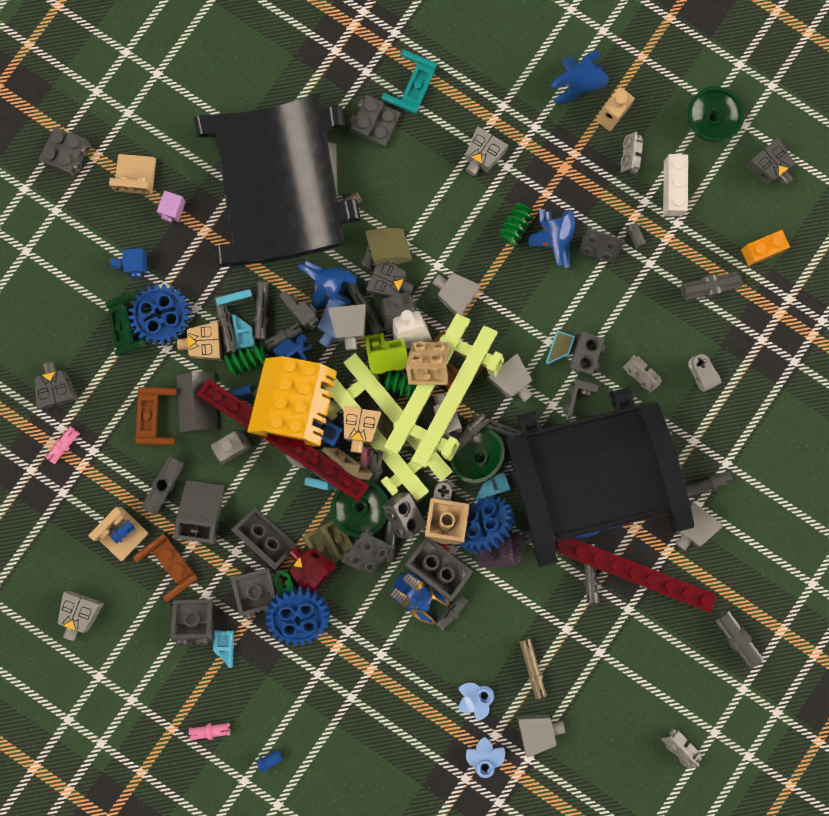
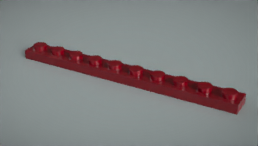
M208 379L197 393V396L248 429L253 408ZM270 433L267 436L257 435L356 502L360 501L369 488L367 483L349 474L337 463L300 439Z
M574 538L555 542L554 548L557 554L705 612H712L717 594Z

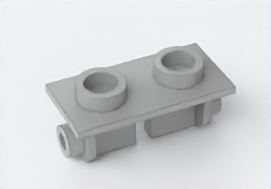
M637 132L625 136L623 141L621 173L630 170V173L636 174L640 170L641 157L635 154L642 153L643 139L641 135H637Z
M633 355L623 368L644 389L651 393L662 382L661 376L651 368L646 372L644 369L648 365L639 356Z
M673 728L668 733L670 736L661 738L666 748L677 755L682 765L688 768L699 767L698 762L702 759L700 752L691 743H688L686 747L684 746L687 739L679 730Z

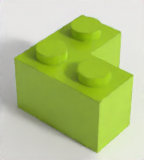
M383 333L365 336L371 374H383L386 371H399L406 368L408 356L404 338L385 341Z

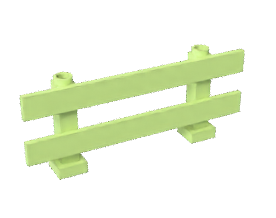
M457 313L446 334L442 335L439 341L450 343L447 363L453 353L466 359L428 430L416 425L415 422L435 385H417L400 418L398 417L393 424L394 429L384 446L385 449L398 455L408 436L420 441L421 443L411 461L426 468L435 449L441 452L443 458L449 461L452 460L460 444L457 439L451 436L448 440L443 438L445 430L480 365L487 368L488 374L496 377L504 362L501 353L496 351L494 355L487 353L498 333L491 328L483 326L473 346L460 341L470 323V319Z
M356 353L343 362L358 380L347 390L337 378L333 381L335 382L334 387L322 385L326 391L332 394L331 397L334 399L329 405L327 418L331 423L338 419L336 415L341 410L344 412V406L361 409L355 399L365 391L368 392L393 424L403 413V410L378 381L380 379L376 373L371 374V371ZM376 428L370 445L376 452L377 450L383 452L382 459L395 474L390 479L386 476L380 483L392 497L398 493L397 487L403 484L415 500L418 501L429 492L415 475L422 466L412 461L406 464L399 454L397 455L385 449L384 446L387 439ZM409 436L406 439L416 451L421 442ZM435 449L427 466L442 481L453 471L440 457V451Z

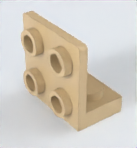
M119 154L116 178H110L109 186L115 192L152 195L156 158Z
M441 341L412 342L406 364L408 384L447 385L446 363L450 343Z
M115 507L88 536L93 541H100L120 561H123L149 533L123 507ZM127 520H130V523L135 526L136 530H133L122 539V543L116 544L110 537L111 531L116 530Z

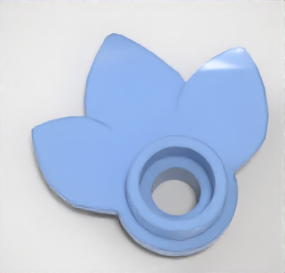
M473 682L461 685L459 691L464 697L460 701L458 710L464 713L474 712L477 721L484 719L489 713V705L494 700L493 690L488 686L479 687ZM483 692L488 694L486 699L481 698Z
M486 737L480 739L476 750H466L467 762L475 767L477 774L482 778L492 776L495 768L502 765L505 758L504 747L493 749L491 742ZM483 764H487L489 766L487 770L481 769Z

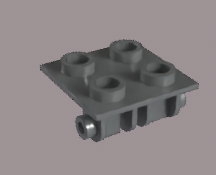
M588 228L585 236L582 238L578 252L614 264L625 240Z
M370 529L363 530L360 537L356 538L355 542L351 544L349 550L345 551V556L341 562L372 575L395 547L372 537L373 532Z

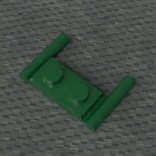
M130 291L105 303L109 309L108 313L116 347V356H121L146 346L144 340L133 343L127 307L122 305V303L136 298L134 291Z

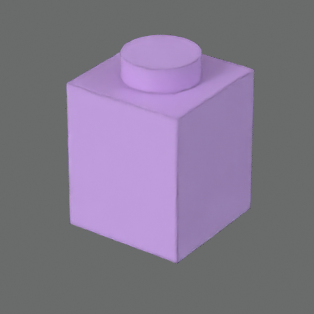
M164 191L157 213L166 222H179L186 201L182 196Z

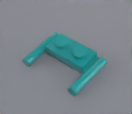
M403 49L400 57L417 63L401 100L386 93H383L381 100L416 114L438 64Z

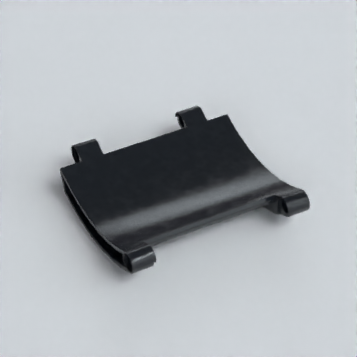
M317 92L296 101L259 110L199 115L194 118L197 138L215 137L217 139L233 243L214 247L217 267L273 262L338 248L344 243L341 224L354 223L361 220L358 200L349 199L339 203L337 200L326 132L330 131V129L344 127L345 122L342 107L332 106L322 110L320 93Z
M630 387L610 392L611 403L615 411L543 429L541 424L538 423L536 411L517 415L522 434L504 438V442L520 491L539 567L559 563L554 548L556 541L668 513L673 533L694 528V520L683 473L658 402L651 401L635 405Z

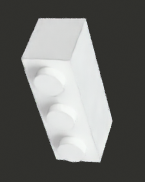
M669 154L664 160L663 216L682 217L688 208V155Z

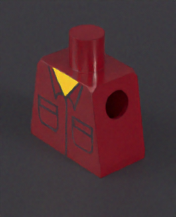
M296 547L289 554L296 562L290 569L291 575L299 586L302 587L303 591L309 588V593L317 591L337 567L335 563L314 548L303 553Z

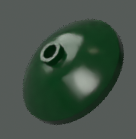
M713 86L699 91L693 97L688 107L687 118L692 131L698 137L708 142L718 143L731 139L739 132L744 122L745 111L740 98L734 92L724 87ZM710 117H714L715 121H711Z
M481 429L478 432L479 435L477 437L474 436L451 460L454 473L464 482L470 484L485 483L494 478L504 465L506 458L505 444L501 437L490 429Z
M361 479L369 485V488L359 502H356L338 489L332 498V519L336 526L349 536L360 537L362 531L370 529L374 534L383 527L387 520L382 505L388 501V498L383 489L370 480ZM360 503L364 505V509L361 511L357 509V505Z

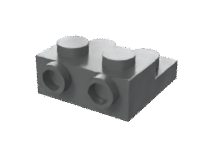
M366 95L365 99L361 98L358 103L357 109L359 111L357 116L353 115L349 123L351 133L386 148L401 113L385 106L384 102Z
M54 126L38 160L75 177L82 167L81 162L84 156L89 153L90 143L83 137L71 132L68 133Z
M286 291L279 295L307 331L318 327V313L311 303L306 304L304 300L299 303L293 293L288 294Z
M269 568L230 578L239 616L245 615L246 618L257 616V612L262 610L266 613L267 605L271 604V598L276 599L277 592L273 585Z
M173 600L170 636L173 643H176L177 646H187L188 642H196L198 646H205L208 642H213V600Z

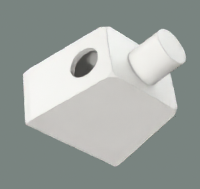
M405 310L401 313V316L393 319V339L404 338L406 349L411 347L412 342L432 341L427 324L419 311L411 312Z

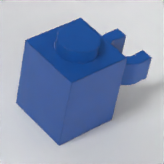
M142 248L122 250V259H110L111 267L114 269L124 268V273L130 276V278H141L142 275H148L146 252Z
M301 334L295 343L285 339L273 349V352L277 357L284 356L305 361L307 358L303 351L309 350L312 346L308 342L303 344L307 337Z

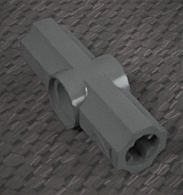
M738 271L719 276L717 274L710 275L698 281L682 284V297L687 301L704 296L705 298L716 296L725 291L741 288L742 279Z
M172 456L168 457L159 476L153 481V487L142 505L144 510L155 515L158 514L168 494L173 490L174 483L185 463ZM162 480L167 482V488L164 491L159 487Z
M726 610L716 616L714 621L726 636L727 643L740 655L748 668L751 669L761 664L764 660L762 655L751 642L752 638L743 627L739 626L731 613Z

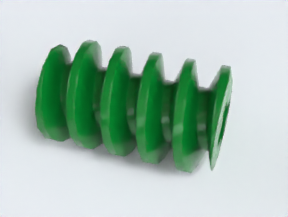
M515 203L514 209L510 212L511 216L507 217V222H504L503 228L499 230L500 235L498 237L505 243L518 247L519 244L515 240H522L519 233H526L523 226H530L527 220L533 221L534 218L530 215L534 213L533 210L521 203Z
M261 342L259 349L255 344L253 345V351L246 347L245 354L241 350H238V356L232 352L231 359L224 355L227 367L235 377L238 376V370L244 374L246 368L252 371L253 365L257 369L260 368V362L264 366L265 358H267Z
M393 370L389 371L384 383L386 384V391L393 387L394 394L400 390V396L402 397L407 393V399L411 398L417 385L408 384L407 372L400 376V370L393 373Z

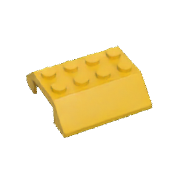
M284 356L265 358L247 432L267 436L270 433L304 440L307 445L320 446L322 440L320 436L323 435L324 431L312 426V423H326V418L323 417H327L330 405L329 399H331L332 394L322 389L321 385L334 387L335 382L333 381L336 379L337 371L320 363Z

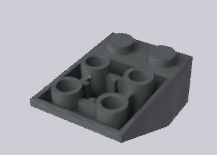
M186 480L176 518L174 539L216 543L225 485Z

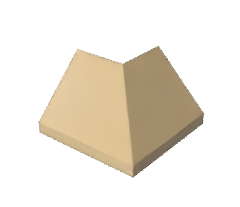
M431 498L425 537L441 544L464 543L469 504Z

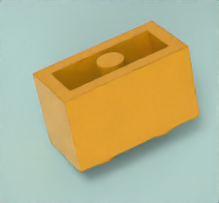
M780 230L747 244L741 251L747 265L751 266L784 252L790 246L783 230Z

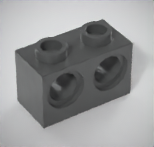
M582 331L568 370L588 377L592 376L593 373H597L600 365L597 360L599 355H603L606 346L603 344L604 338ZM587 342H593L595 350H589L586 346ZM582 359H586L589 362L590 366L588 369L581 366Z
M397 493L382 505L385 516L392 523L394 532L399 538L411 539L426 526L410 493Z

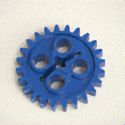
M155 284L154 289L147 286V292L141 289L142 296L136 295L137 302L131 301L134 308L128 309V311L133 313L128 319L134 321L130 324L132 328H136L134 333L140 334L139 338L141 340L146 338V343L148 344L153 340L155 346L158 345L159 341L161 345L165 346L166 340L173 344L172 338L179 339V333L185 335L182 329L183 327L189 328L186 321H191V318L187 314L192 313L191 310L186 309L190 305L188 302H184L186 297L184 295L180 296L181 292L179 290L174 292L173 286H170L167 290L165 284L162 285L161 289L158 284ZM168 298L169 304L166 307H162V301ZM151 305V312L144 314V308ZM161 311V312H162V314H161V317H162V318L159 319L157 316L159 315L158 312ZM176 316V322L170 325L168 323L169 318ZM158 323V329L152 332L151 325Z
M494 495L491 499L486 496L484 501L478 498V503L476 504L473 501L471 502L472 507H469L465 540L464 543H459L468 552L473 551L476 554L479 550L483 554L486 548L490 552L492 546L498 548L499 541L504 543L503 537H509L508 531L514 529L511 524L515 523L513 519L515 514L512 512V507L506 500H503L501 497L496 498Z
M299 586L298 591H295L293 587H291V592L283 589V595L276 593V599L271 598V604L267 605L266 625H268L269 632L273 631V637L279 636V642L285 639L286 645L293 641L294 646L297 645V642L304 646V641L307 640L311 644L312 637L318 640V633L323 635L324 628H328L329 608H327V602L323 601L322 595L317 597V591L309 593V588L302 591L301 586Z

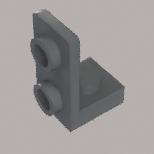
M577 379L573 384L570 383L567 393L570 395L569 402H565L563 413H566L565 418L569 419L572 416L577 391H580L581 395L591 396V394L597 393L599 385Z

